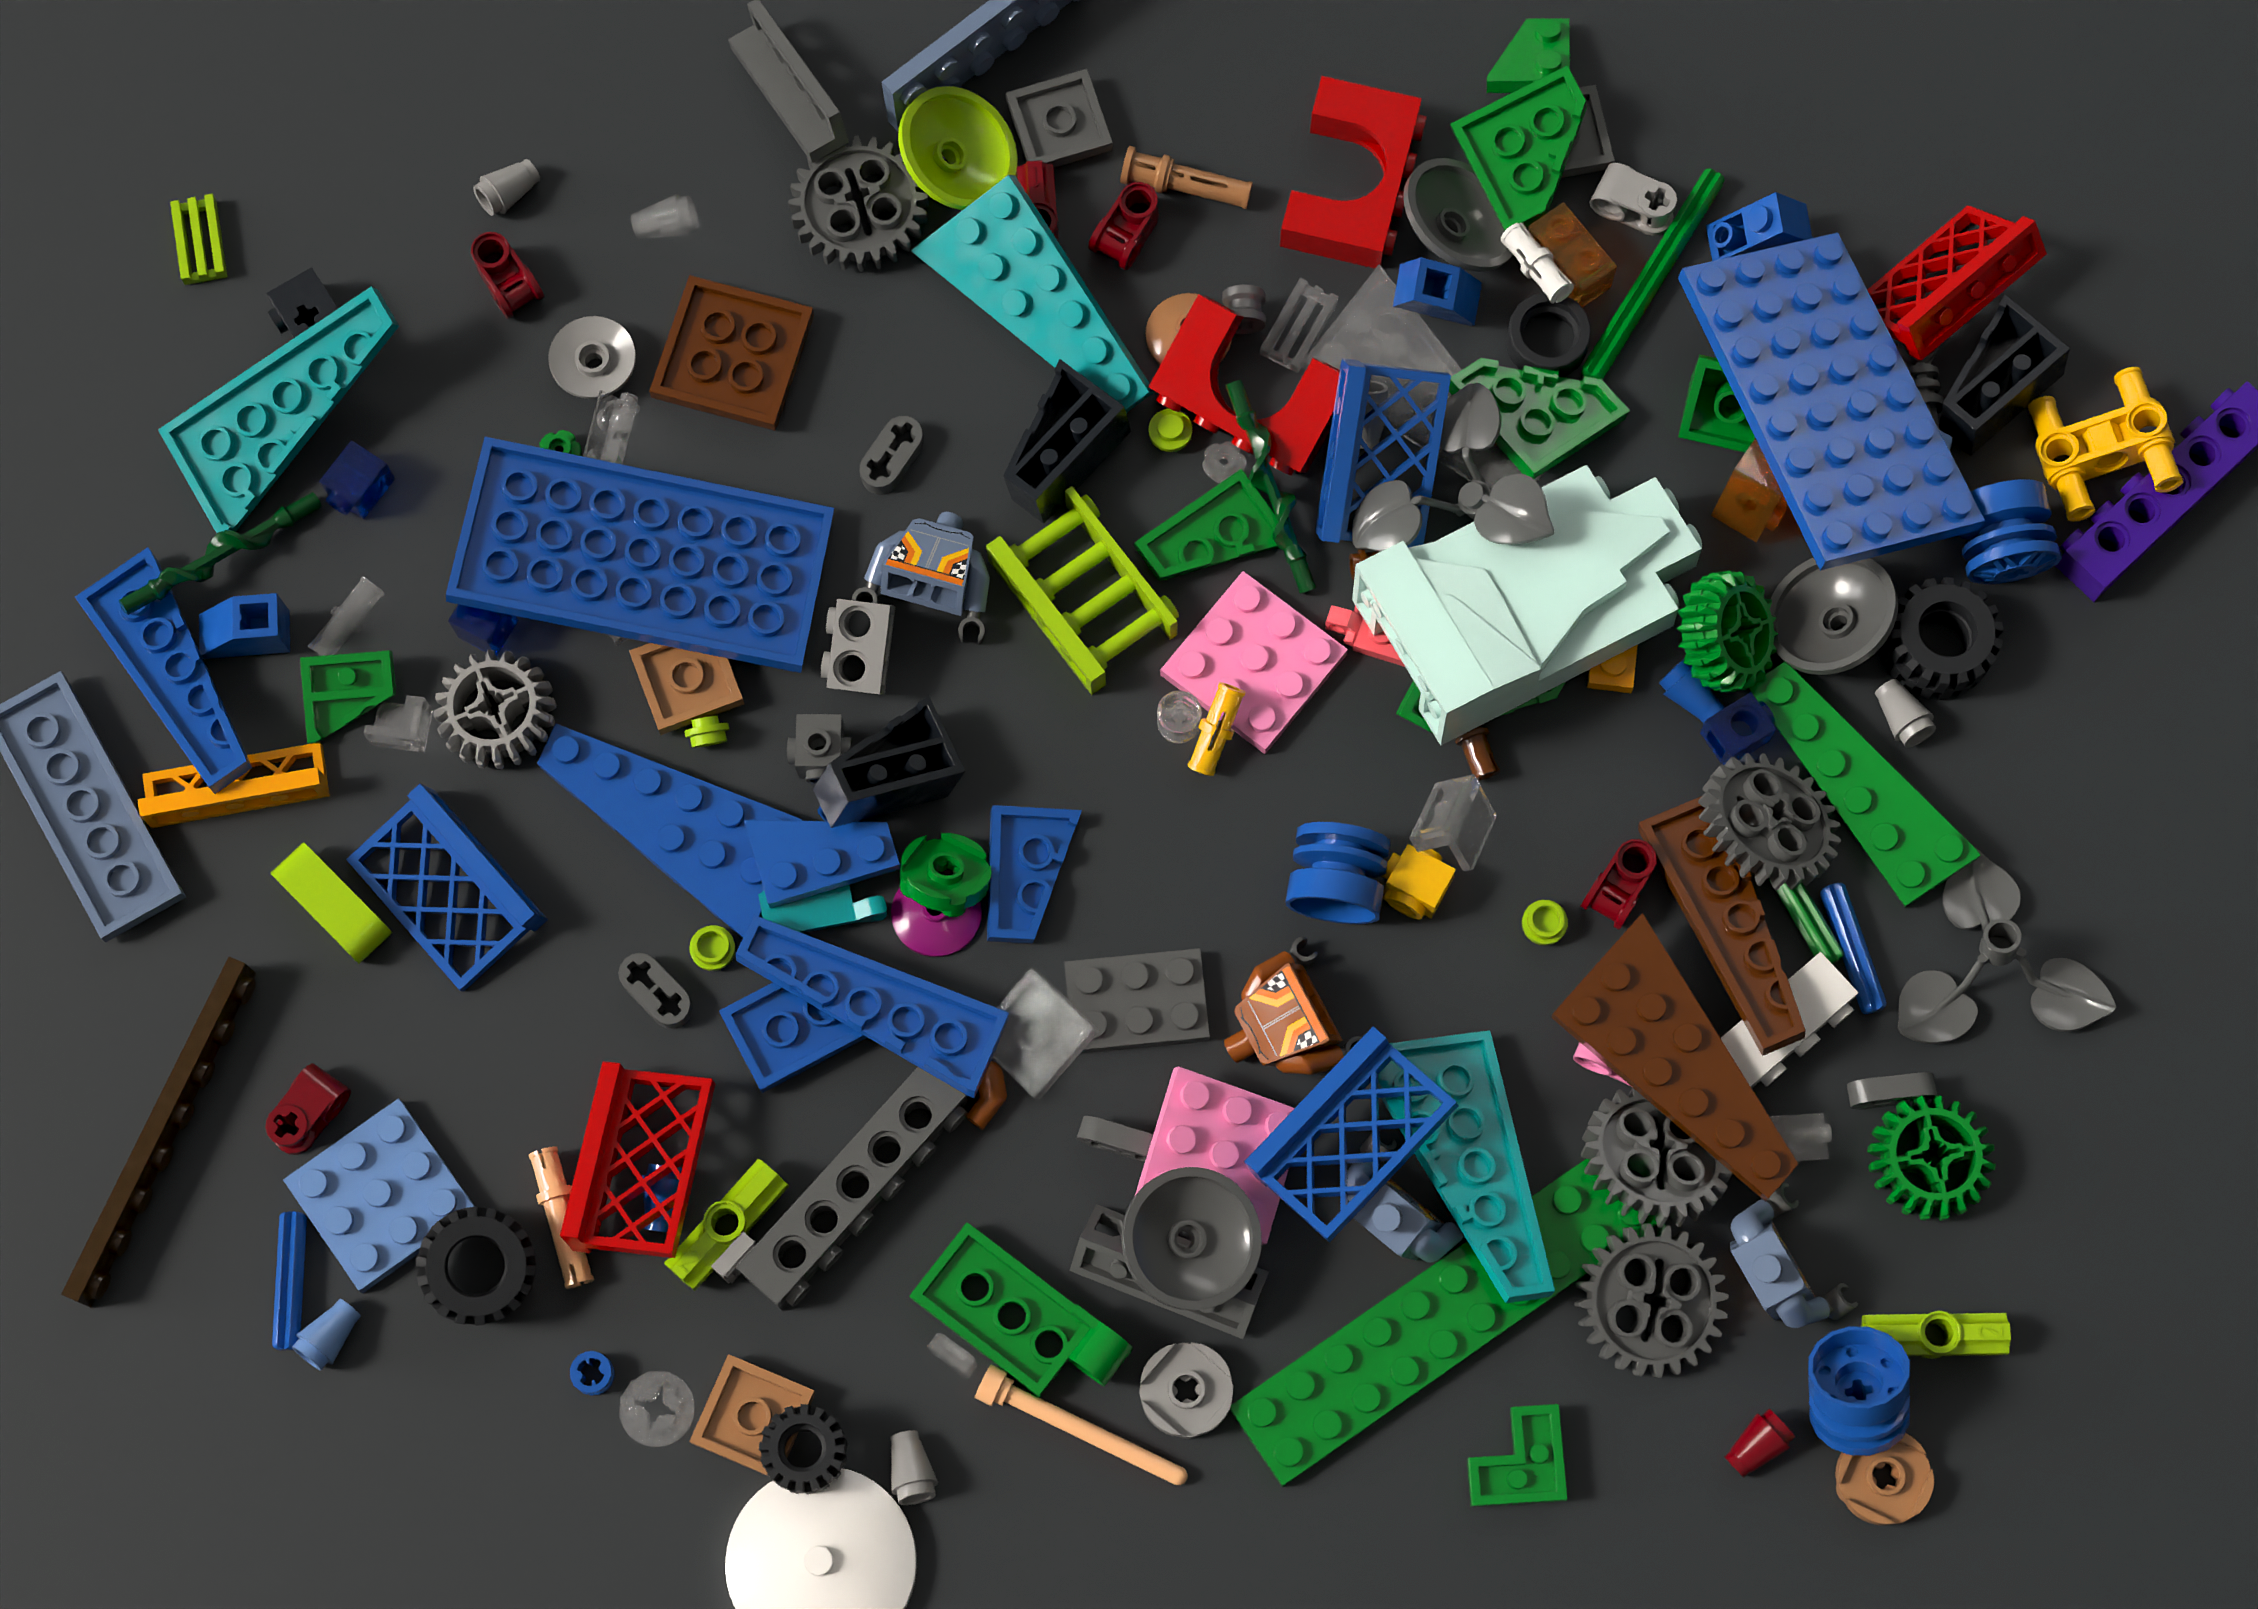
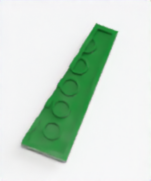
M1783 662L1768 672L1764 680L1757 681L1754 687L1749 688L1752 695L1814 779L1820 790L1827 793L1825 797L1835 807V811L1905 908L1980 858L1981 855L1977 849L1789 664Z

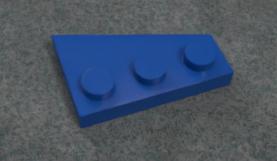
M744 820L770 908L900 869V863L887 822H852L831 828L828 821Z

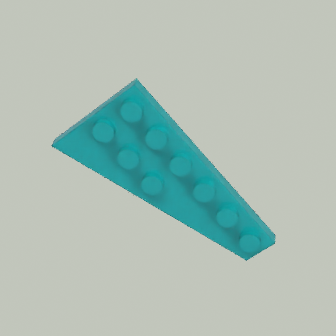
M1007 175L911 250L1053 367H1056L1059 359H1061L1125 407L1126 413L1155 392L1148 388L1150 383L1015 175Z

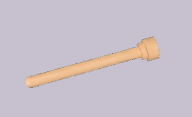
M990 1364L975 1399L990 1406L993 1403L1003 1406L1004 1402L1174 1485H1182L1187 1481L1188 1474L1183 1467L1014 1386V1380L1006 1377L1008 1372Z

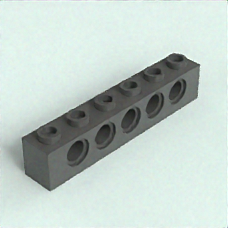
M917 1067L736 1266V1269L781 1311L788 1303L792 1307L796 1306L810 1291L812 1286L808 1281L820 1268L826 1272L840 1258L843 1253L840 1246L851 1234L856 1237L859 1236L870 1225L875 1217L871 1211L882 1199L889 1202L900 1192L906 1183L902 1178L914 1164L917 1167H921L937 1149L934 1141L943 1131L947 1130L951 1133L962 1123L968 1114L964 1109L968 1105L966 1095ZM913 1110H928L932 1114L930 1123L921 1129L911 1128L907 1124V1118ZM885 1143L897 1144L901 1148V1152L894 1162L885 1164L876 1159V1152L881 1145ZM855 1177H862L869 1181L867 1193L860 1198H850L845 1195L846 1184ZM826 1211L835 1213L838 1216V1222L832 1231L819 1233L814 1230V1220L820 1213ZM793 1246L804 1248L806 1250V1258L802 1265L797 1268L783 1266L782 1256L788 1248Z

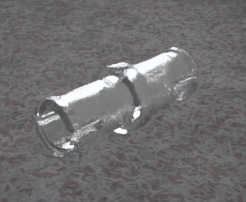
M362 576L360 582L340 607H333L330 611L332 617L315 639L308 644V647L319 656L336 655L353 632L358 634L363 628L361 622L385 593Z

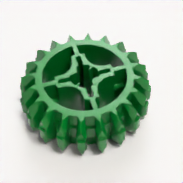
M1735 571L1709 573L1707 576H1702L1698 582L1691 583V592L1683 595L1686 607L1678 610L1682 618V625L1676 628L1682 633V642L1678 647L1685 649L1684 664L1692 666V678H1699L1702 687H1710L1714 691L1721 692L1746 690L1747 688L1754 687L1757 681L1764 680L1765 670L1772 668L1770 655L1777 652L1773 642L1774 637L1779 635L1774 631L1773 625L1777 616L1771 615L1770 607L1772 600L1764 598V586L1756 585L1753 576H1745L1742 572Z
M1938 1095L1932 1099L1930 1108L1923 1096L1916 1097L1913 1100V1108L1906 1101H1901L1896 1105L1897 1114L1887 1111L1882 1116L1886 1127L1876 1126L1872 1131V1135L1881 1143H1871L1867 1148V1152L1873 1156L1880 1157V1160L1871 1162L1868 1165V1169L1873 1173H1883V1177L1875 1182V1188L1877 1190L1883 1189L1886 1186L1891 1188L1893 1192L1886 1198V1202L1890 1205L1899 1198L1903 1199L1905 1202L1901 1212L1904 1215H1909L1915 1206H1919V1217L1923 1221L1930 1218L1933 1208L1940 1221L1949 1218L1950 1208L1960 1216L1967 1211L1966 1202L1975 1205L1981 1200L1977 1189L1986 1190L1991 1185V1181L1982 1173H1991L1995 1170L1996 1164L1991 1160L1984 1159L1983 1156L1991 1154L1995 1150V1145L1990 1143L1981 1144L1979 1139L1988 1133V1128L1982 1126L1974 1130L1970 1124L1976 1119V1113L1971 1111L1962 1118L1958 1115L1961 1109V1103L1958 1101H1954L1947 1110L1944 1109L1943 1097ZM1916 1124L1918 1134L1914 1136L1915 1149L1907 1151L1904 1155L1896 1156L1897 1142L1900 1134L1905 1128ZM1937 1126L1948 1130L1959 1143L1953 1144L1944 1141L1938 1132ZM1929 1149L1932 1150V1154L1936 1152L1939 1158L1945 1157L1934 1167L1930 1166L1931 1161L1927 1164L1923 1158H1917ZM1966 1160V1169L1962 1182L1957 1189L1947 1192L1945 1182L1949 1180L1948 1166L1954 1165L1958 1161ZM1903 1172L1917 1174L1923 1180L1925 1189H1930L1931 1192L1914 1186L1906 1179Z

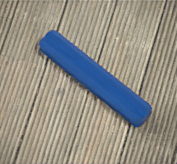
M1843 883L1830 884L1821 890L1820 896L1834 936L1844 952L1842 958L1851 984L1858 991L1856 998L1860 1010L1863 1014L1881 1011L1886 1007L1887 1001L1847 888Z
M295 1211L283 1212L279 1216L272 1345L273 1348L284 1351L293 1350L292 1346L298 1340L296 1334L301 1331L307 1217L305 1214Z

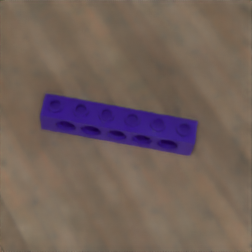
M2248 381L2236 392L2227 388L2211 404L2210 407L2214 412L2206 420L2197 416L2181 432L2180 435L2185 440L2171 451L2178 471L2183 478L2181 486L2174 489L2175 495L2166 492H2156L2150 472L2145 477L2138 472L2120 490L2125 495L2115 505L2110 500L2104 503L2090 518L2094 525L2087 532L2083 533L2078 528L2059 547L2064 554L2055 566L2093 602L2105 593L2258 448V390ZM2219 426L2232 430L2235 438L2225 436ZM2189 454L2201 457L2206 466L2196 465L2190 459ZM2133 510L2141 513L2146 523L2134 521L2129 511ZM2098 539L2110 541L2116 551H2106L2100 546Z

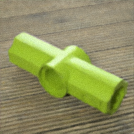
M758 1158L720 1201L715 1202L707 1209L701 1223L678 1247L676 1257L668 1258L664 1264L685 1284L696 1291L714 1271L711 1267L714 1262L742 1232L749 1236L753 1226L789 1188V1185ZM726 1214L737 1216L739 1220L738 1227L732 1234L723 1236L716 1233L715 1226L720 1217Z
M1934 1311L1929 1314L1862 1316L1861 1327H1871L1889 1334L1902 1345L1907 1356H1922L1935 1359L1941 1356L2009 1354L2011 1332L2006 1313L1949 1314L1943 1311ZM1927 1324H1936L1944 1331L1945 1343L1942 1347L1934 1346L1927 1340L1925 1335Z

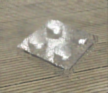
M1031 968L997 1007L1009 1012V1020L993 1058L1033 1098L1041 1099L1100 1030L1038 970Z

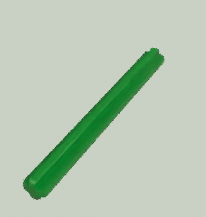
M1711 168L1703 171L1585 361L1581 370L1583 376L1604 379L1721 190L1725 181L1721 173Z

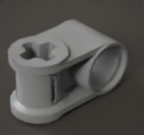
M1611 163L1608 165L1589 203L1597 214L1606 219L1618 221L1646 235L1657 236L1665 233L1671 225L1677 197L1673 188L1668 184L1638 173L1627 165ZM1660 193L1663 194V200L1659 199ZM1648 218H1652L1651 224H1648Z

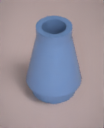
M339 1299L334 1306L296 1334L298 1340L292 1348L306 1362L321 1371L327 1363L331 1365L334 1363L354 1324L361 1315L347 1302Z

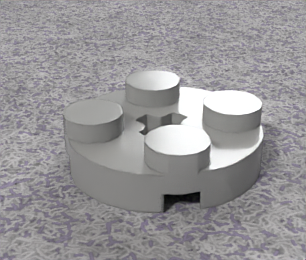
M1181 1343L1165 1346L1149 1359L1141 1375L1139 1394L1144 1412L1156 1428L1170 1436L1193 1439L1213 1431L1225 1419L1231 1407L1233 1384L1226 1362L1213 1349L1198 1343ZM1191 1378L1196 1380L1198 1384L1195 1387V1392L1199 1395L1198 1398L1193 1402L1190 1399H1185L1183 1402L1178 1401L1175 1398L1178 1393V1389L1174 1386L1175 1382L1179 1379L1185 1383Z

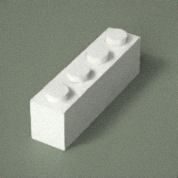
M1821 952L1788 979L1806 1030L1804 1039L1762 1056L1743 1020L1721 1037L1722 1042L1751 1088L1760 1081L1766 1087L1770 1085L1787 1069L1782 1062L1789 1055L1795 1052L1799 1057H1802L1821 1040L1816 1034L1820 1028L1827 1022L1835 1028L1854 1011L1849 1003L1855 998L1858 991Z

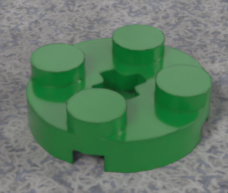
M941 833V839L927 841V835L912 841L903 852L900 866V891L903 895L912 898L922 906L941 911L949 917H958L966 912V908L974 906L985 897L990 885L991 865L989 866L986 862V853L983 848L965 836L955 833ZM948 868L953 870V875H942L937 871L943 872Z

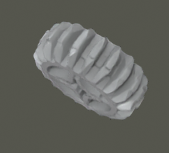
M488 649L485 661L480 662L475 654H470L469 661L472 666L464 669L461 664L455 663L454 670L458 677L456 679L443 677L442 680L443 685L449 692L436 693V701L443 706L434 710L435 719L442 722L437 731L441 738H448L446 746L451 752L460 750L459 757L465 763L475 758L478 767L485 769L492 758L496 768L502 770L505 765V758L510 757L515 765H520L522 761L518 753L526 750L529 755L535 756L537 750L532 742L534 740L547 742L549 738L541 727H552L555 724L554 717L548 713L557 707L554 698L548 697L552 693L553 688L549 681H542L544 674L539 667L530 669L531 663L524 656L515 662L512 652L506 650L500 661H498L495 652ZM491 681H511L519 684L522 688L515 690L511 687L501 690L493 687ZM475 689H478L476 700L469 706L464 707L465 712L462 713L467 698ZM490 695L496 704H499L500 712L498 714L502 721L501 724L498 723L494 715L491 716L492 704L489 699ZM529 706L524 721L513 732V721L518 715L526 712L525 707ZM476 729L477 732L490 729L496 731L500 738L491 740L480 739L467 732Z

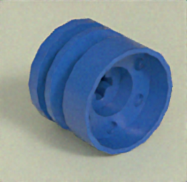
M2018 479L1994 483L1971 491L1985 522L1979 530L1959 535L1962 539L1970 540L1961 550L1964 559L1968 561L1965 569L1970 582L1978 584L2013 582L2045 572L2059 563L2062 556L2058 544L2054 542L2057 538L2056 531L2053 526L2043 524L2052 515L2046 487L2043 482Z
M1312 822L1297 827L1296 843L1299 847L1294 849L1293 861L1305 867V869H1297L1290 873L1286 907L1306 917L1342 924H1366L1379 920L1384 886L1371 878L1381 877L1386 874L1387 862L1384 858L1389 856L1391 840L1371 829L1336 822Z
M1854 1326L1832 1331L1815 1344L1808 1357L1810 1422L1816 1435L1830 1448L1848 1455L1870 1456L1889 1450L1903 1438L1910 1425L1909 1358L1902 1345L1885 1332L1871 1327Z

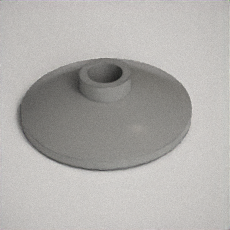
M588 316L568 323L556 334L549 349V367L555 381L569 394L585 399L602 398L618 391L629 380L636 363V350L629 333L620 324L605 317ZM592 359L602 360V364L599 367H587Z

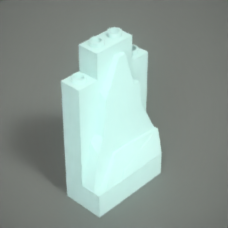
M1585 465L1541 487L1546 497L1549 517L1554 528V535L1524 544H1496L1483 538L1477 531L1474 522L1435 542L1408 548L1405 542L1401 541L1356 564L1352 600L1373 635L1375 636L1384 631L1421 692L1418 709L1440 746L1673 627L1679 610V600L1673 588L1668 583L1664 585L1663 583L1696 567L1702 550V541L1696 528L1692 524L1686 525L1679 514V505L1674 494L1668 488L1663 489L1656 477L1610 500V493L1604 480L1600 476L1594 477L1588 466Z

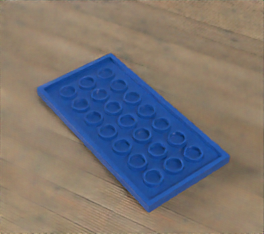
M1838 233L1682 268L1678 277L1679 282L1820 571L1970 533L1981 528L1985 519Z
M484 437L446 591V602L801 673L834 508Z

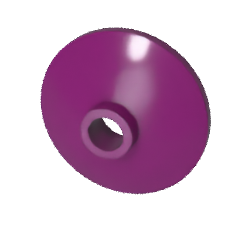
M946 869L943 872L937 871L939 874L942 875H953V871ZM899 888L893 899L891 918L897 936L910 950L927 957H945L959 952L973 940L980 927L982 907L981 902H978L974 906L966 908V912L958 917H949L943 913L933 916L927 912V907L903 895Z

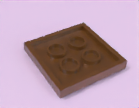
M689 275L649 390L651 398L776 431L815 315L813 307Z

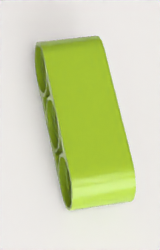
M304 842L270 872L358 964L392 934V931Z

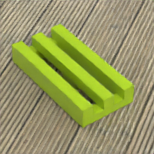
M204 195L203 200H197L196 197L187 198L186 203H180L179 200L170 201L180 276L183 283L188 285L227 277L218 208L214 195ZM202 211L207 213L215 268L210 270L207 269L199 213ZM186 214L190 216L197 272L192 273L184 218Z

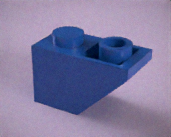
M1777 192L1706 225L1712 261L1812 238L1806 204Z
M1420 257L1400 264L1393 307L1473 326L1475 325L1482 282L1461 267Z
M277 593L233 596L199 614V652L202 658L210 659L290 652V610Z

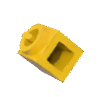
M1407 844L1401 856L1393 853L1387 862V872L1382 876L1387 879L1383 899L1395 910L1410 918L1420 920L1425 915L1432 919L1453 881L1456 869L1443 863L1442 856L1433 849L1423 845L1415 848Z

